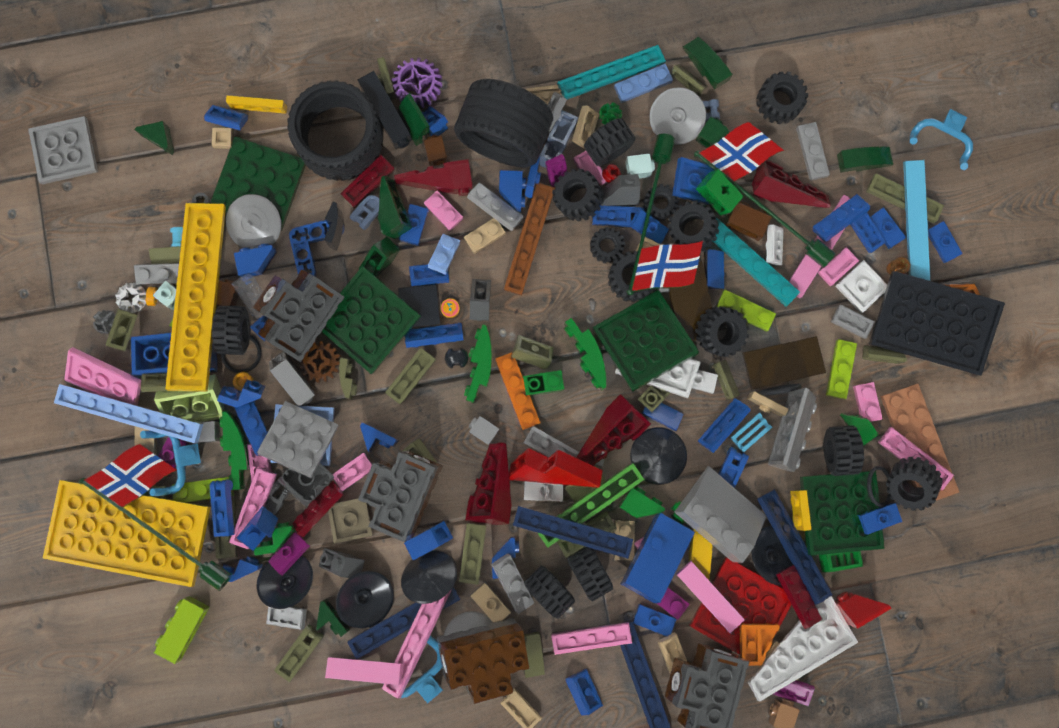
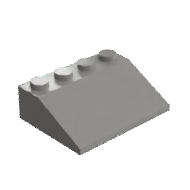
M802 388L789 392L785 404L788 412L786 416L781 418L768 465L789 472H795V469L799 468L801 458H799L800 452L804 450L806 445L805 435L806 432H809L812 424L810 418L817 408V403H815L816 397L810 389Z
M707 466L675 510L679 517L728 559L743 563L754 548L766 518L762 511L709 466Z

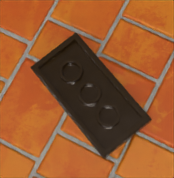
M702 261L698 263L694 285L682 288H668L673 313L692 341L697 340L696 336H698V333H695V329H698L699 325L696 324L697 321H701L700 316L706 314L705 311L707 309H712Z
M817 336L742 353L751 390L826 373Z

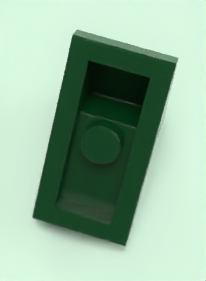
M327 598L320 602L316 631L327 622H330V628L335 635L339 634L342 637L350 628L342 621L338 612Z

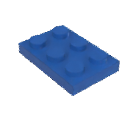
M683 157L678 158L672 195L711 206L696 188L708 173L715 170L704 163Z

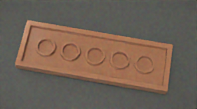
M919 384L880 396L891 427L952 473ZM954 476L943 491L940 490L936 501L959 493ZM912 480L914 487L922 488L918 482Z

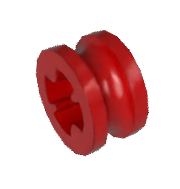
M609 164L602 171V176L608 183L621 175L620 169L614 164Z

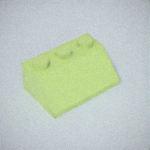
M215 374L209 375L208 392L156 391L154 398L160 412L194 422L220 419L222 412H225L224 403L217 401L221 387Z

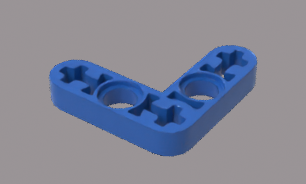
M326 220L296 227L290 231L289 239L298 274L301 269L306 271L305 266H300V264L307 263V268L312 271L310 274L316 277L317 271L310 244L325 239L326 230L324 226L326 225L328 229L330 228ZM316 227L322 229V234L319 237L312 235V231ZM305 230H308V235L310 236V239H308L307 236L300 237V241L294 238L297 236L298 232L301 235L307 234ZM301 250H307L308 256L304 260L298 258V253Z

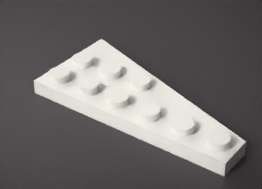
M832 596L822 603L815 605L822 620L807 629H804L799 620L748 681L757 701H762L858 643Z

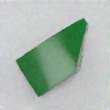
M840 414L847 426L857 428L861 435L863 446L879 435L867 418L861 415Z

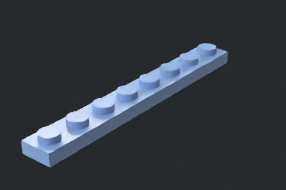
M59 384L54 403L192 443L199 442L203 428L201 423Z

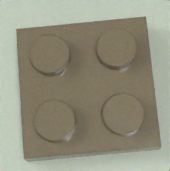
M354 499L335 503L328 511L334 544L373 536L372 528L368 527L371 521L368 503Z

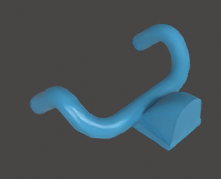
M952 109L949 110L944 122L932 118L918 122L909 136L910 143L914 145L918 141L917 136L919 132L926 126H932L961 140L965 144V151L959 161L962 170L968 168L967 161L973 151L971 138L961 132L967 117Z
M153 431L140 432L141 438H161L167 436ZM168 436L173 445L178 477L177 482L171 487L152 488L150 490L151 496L170 495L181 490L186 480L185 466L201 463L198 444L181 447L180 439Z
M431 635L427 643L436 651L437 661L432 668L404 690L401 698H406L418 691L423 699L429 703L443 691L442 687L433 677L440 671L442 665L438 642Z

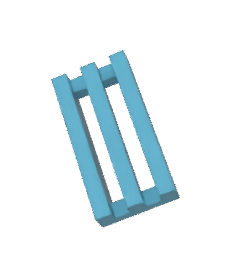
M758 413L730 438L742 452H745L768 432L772 426L767 423V420L762 417L761 413ZM759 419L760 422L739 441L736 439ZM763 425L765 426V428L762 429L756 436H754L748 443H746L744 446L741 445L760 427H762Z

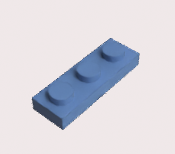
M666 64L618 82L614 84V88L620 102L623 103L672 83L673 79Z

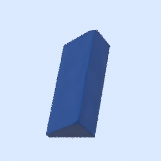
M711 249L705 251V276L708 289H724L723 251Z
M660 403L653 412L649 411L645 406L641 414L673 431H677L684 415L663 403Z
M587 669L565 679L581 715H590L603 706Z

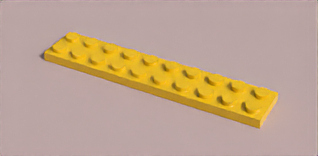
M185 204L165 387L167 391L208 392L213 343L212 323L216 312L226 211L224 204Z

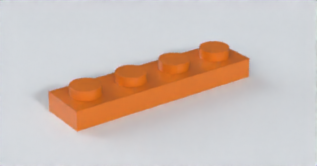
M512 352L496 358L497 366L522 430L540 424L530 395L526 396L524 379L516 359L512 358Z

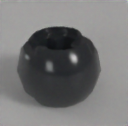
M453 348L448 349L444 358L449 368H453V366L463 368L467 365L469 359L468 353L464 348H460L458 351H454Z

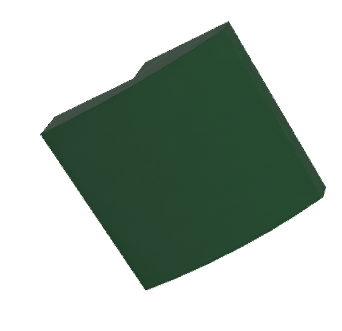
M409 93L401 102L398 114L410 133L414 144L418 146L423 143V136L429 133V124Z

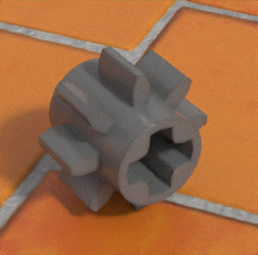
M110 310L98 311L93 316L95 319L93 322L94 328L100 333L108 334L116 314Z

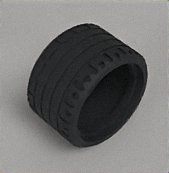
M480 79L471 84L455 123L454 131L457 138L464 145L484 157L510 166L529 167L537 163L554 117L549 106L526 89L497 79Z
M329 80L314 84L310 88L308 87L295 99L287 119L288 135L301 159L315 174L326 177L329 180H350L353 177H358L379 157L382 150L381 144H383L381 123L371 100L358 87L343 81ZM344 107L361 114L366 120L365 133L359 145L351 152L337 157H327L309 148L308 132L310 126L322 112L331 108Z

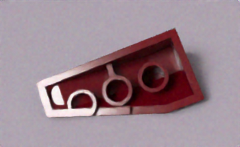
M469 159L443 163L444 167L442 168L430 166L424 172L413 170L394 175L398 185L454 195L458 194L459 196H466L473 189Z
M767 159L757 167L752 182L753 194L756 197L774 202L823 208L831 206L827 194L807 183L804 185L795 174L792 176L782 171L783 167Z
M620 394L606 408L576 458L594 466L602 459H605L610 451L615 448L619 450L623 447L622 444L629 439L633 441L638 438L651 423Z
M504 442L494 443L488 447L482 463L483 471L481 477L476 479V490L474 495L469 497L466 521L492 525L509 524L512 503L507 447Z

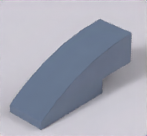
M563 110L561 111V116L552 128L539 156L540 166L546 168V161L564 153L579 117Z

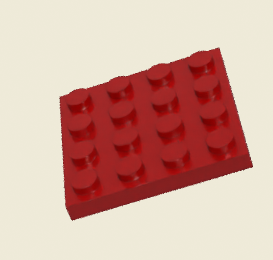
M725 557L712 581L716 589L744 618L741 624H779L781 626L792 605L783 588L769 583L760 575L737 562H732L727 557ZM701 602L689 626L740 655V625L729 633Z

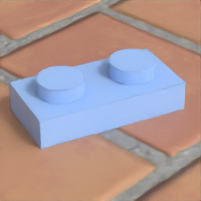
M442 234L429 261L428 268L446 275L460 245V240Z

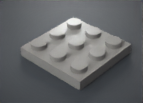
M85 116L28 129L40 184L43 185L98 172L88 119Z
M285 401L257 453L312 478L339 426L334 422Z

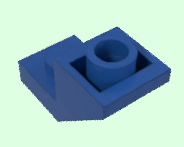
M246 380L242 392L234 387L223 386L217 401L233 407H239L260 399L265 386L257 381Z
M445 521L404 544L412 560H415L453 539V536Z
M510 537L492 557V563L505 554L516 558L515 553H519V541H515V537ZM492 567V577L493 579H498Z
M247 556V558L239 560L236 571H234V567L229 565H223L222 568L232 574L229 582H233L261 569L263 564L258 563V559Z

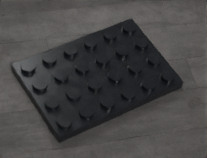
M892 271L869 344L982 376L1005 302Z

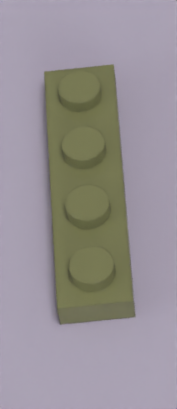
M874 174L866 192L905 210L904 186L879 174ZM926 197L927 221L934 224L937 222L944 205Z

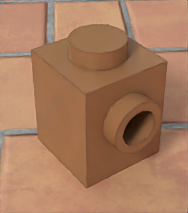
M785 698L782 701L775 699V703H772L770 706L768 722L776 728H794L800 710L794 706L795 702Z

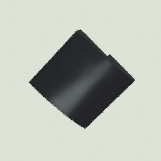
M333 201L325 217L330 228L324 240L330 248L337 251L342 237L343 216L338 204Z
M436 284L398 288L399 297L421 315V318L413 327L438 325L441 323Z

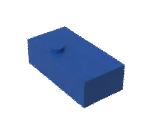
M171 333L131 337L133 376L141 379L142 374L167 373ZM213 343L210 373L218 372L217 352Z
M662 513L656 514L620 584L653 603H660L695 532Z

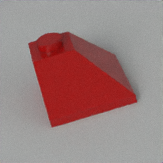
M847 592L838 595L837 600L834 601L847 624L857 629L892 609L890 605Z

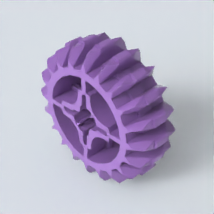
M418 57L417 61L414 62L413 58H410V63L404 60V66L398 65V71L393 73L395 78H392V83L394 84L392 87L396 91V98H400V102H402L406 95L409 94L405 90L414 91L417 95H412L417 105L420 104L422 108H424V103L426 102L428 105H431V99L437 100L436 95L441 94L439 88L443 86L442 82H440L442 76L438 75L439 69H434L433 62L428 65L427 59L421 62V58ZM418 71L424 72V73L428 74L429 76H427V75H421V74L418 73ZM412 73L410 78L405 79L407 75ZM415 77H417V80L419 81V89L417 88V85H415ZM431 85L428 91L423 93V90Z

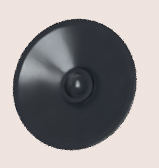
M654 427L645 430L634 440L630 451V460L645 479L644 481L655 485H663L674 481L682 474L687 463V450L683 440L675 432L667 428Z
M773 527L762 528L755 546L751 550L752 560L762 578L771 584L781 585L776 574L789 566H793Z
M431 550L419 558L411 560L405 567L401 577V588L404 595L412 602L419 604H429L442 599L450 592L456 582V563L449 554L438 550Z
M301 555L282 576L267 562L257 578L256 588L260 600L266 606L273 609H286L296 605L307 595L312 586V566L308 559Z
M365 571L353 575L341 586L338 592L336 609L339 617L344 623L354 628H368L378 624L387 616L394 600L392 585L385 576L377 572Z

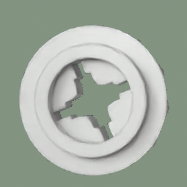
M125 283L124 286L119 287L118 293L115 294V303L121 310L136 313L146 304V291L141 285L136 283ZM129 292L132 295H137L134 298H132V303L129 300H125L129 297Z

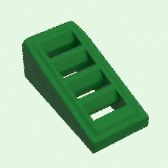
M861 551L819 555L822 572H835L863 567ZM850 553L853 554L854 564H852ZM843 554H845L846 565L844 563Z

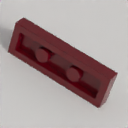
M380 155L340 194L355 209L381 184V177H388L395 169Z
M332 481L296 517L293 525L298 535L304 537L343 496L337 483Z
M789 566L776 574L804 629L810 628L821 621L822 617L795 566Z

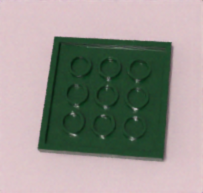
M234 137L232 148L230 147L210 204H224L226 206L225 213H227L230 205L241 196L248 194L263 196L277 208L281 218L282 231L306 164L299 157Z
M362 266L340 292L344 299L339 303L332 317L328 319L322 332L372 375L421 318V315L365 266Z
M659 290L593 327L595 334L632 392L699 354L698 349Z
M870 471L860 472L855 475L833 476L829 474L800 477L801 490H807L811 530L805 531L808 555L885 549L883 529L865 534L858 516L880 508L871 501L868 494L867 478ZM875 471L872 476L871 487L874 498L880 503L877 474Z

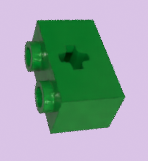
M719 169L708 173L696 188L720 216L731 213L743 198L739 189Z

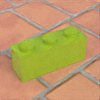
M190 596L179 600L175 607L176 613L174 617H171L165 625L166 631L164 635H161L155 643L157 648L154 653L173 664L181 661L210 607Z

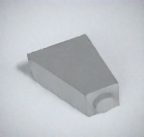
M283 351L269 361L270 372L298 407L302 404L306 405L313 400L314 390L287 353Z

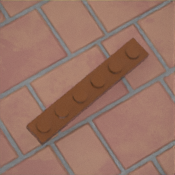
M540 183L536 184L504 291L520 296L523 294L551 204L554 187Z

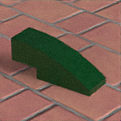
M697 37L683 46L684 51L701 76L707 78L714 90L731 79L733 74L701 38Z
M890 147L853 148L841 150L837 154L840 173L854 170L859 172L894 165Z

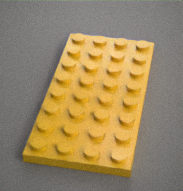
M59 480L43 559L188 587L195 586L198 565L84 484L80 485L76 482ZM143 495L123 507L200 562L211 507Z

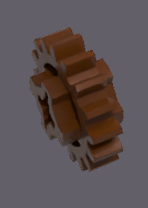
M320 341L319 345L314 342L313 347L305 353V357L301 361L303 365L299 369L305 370L304 376L310 375V381L316 378L317 383H320L321 379L324 382H328V377L335 378L334 372L339 373L337 366H340V362L337 359H340L341 355H335L338 350L337 348L331 349L332 344L328 343L325 346L323 341ZM326 351L331 354L332 359L327 358ZM320 359L324 360V363H321L320 365L316 364V362L320 361ZM308 365L314 367L315 374L309 369ZM331 367L330 370L324 374L325 370Z

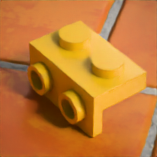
M807 490L790 491L794 526L797 530H811Z

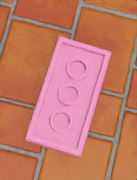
M74 347L68 350L65 381L88 392L138 406L141 379Z

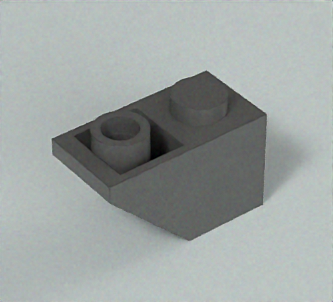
M324 548L320 557L319 567L340 577L350 578L362 572L365 560L354 555Z

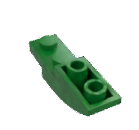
M570 318L564 323V331L569 338L573 337L575 339L577 350L585 354L580 358V367L585 373L588 372L591 375L592 379L590 381L596 389L600 388L602 391L606 388V372L599 346L589 329L582 333L573 319Z
M482 325L481 329H477L475 334L477 343L475 347H471L469 353L471 363L477 364V367L472 368L470 378H473L471 386L467 385L464 396L467 397L466 401L471 403L475 402L480 386L488 387L491 374L492 349L486 325Z
M222 412L220 427L223 428V436L220 437V445L223 447V451H231V455L228 457V463L231 466L229 480L233 483L232 490L245 489L244 470H250L246 445L248 442L243 429L231 412Z

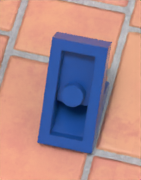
M429 106L422 112L429 124L430 136H439L448 129L446 125L448 121L445 116L433 107Z
M365 423L360 425L368 452L373 450L378 439L380 440L378 444L388 449L390 446L396 447L399 440Z
M262 506L236 538L254 551L266 535L271 538L278 518Z

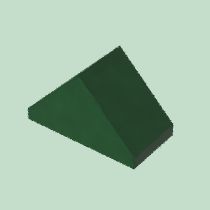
M163 121L137 126L134 129L140 136L173 155L174 148L170 129Z

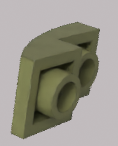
M340 358L339 374L341 387L345 398L352 400L353 395L356 396L358 387L355 384V380L348 379V376L352 375L353 364H351L349 359Z
M650 386L638 400L649 411L653 412L670 392Z
M540 633L524 634L530 668L524 670L525 678L545 675Z

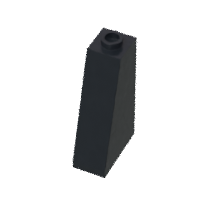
M375 71L357 79L361 91L371 100L379 121L395 149L407 147L412 141L411 135Z

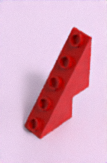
M528 448L511 462L509 480L599 488L603 470L559 449L550 457H547Z

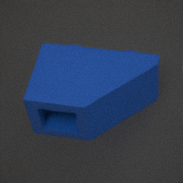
M500 170L499 194L511 207L521 213V207H525V196H522V189H526V178L522 177L523 171Z
M260 244L258 248H242L239 252L234 253L238 275L243 279L262 275L277 253L276 249L269 244Z

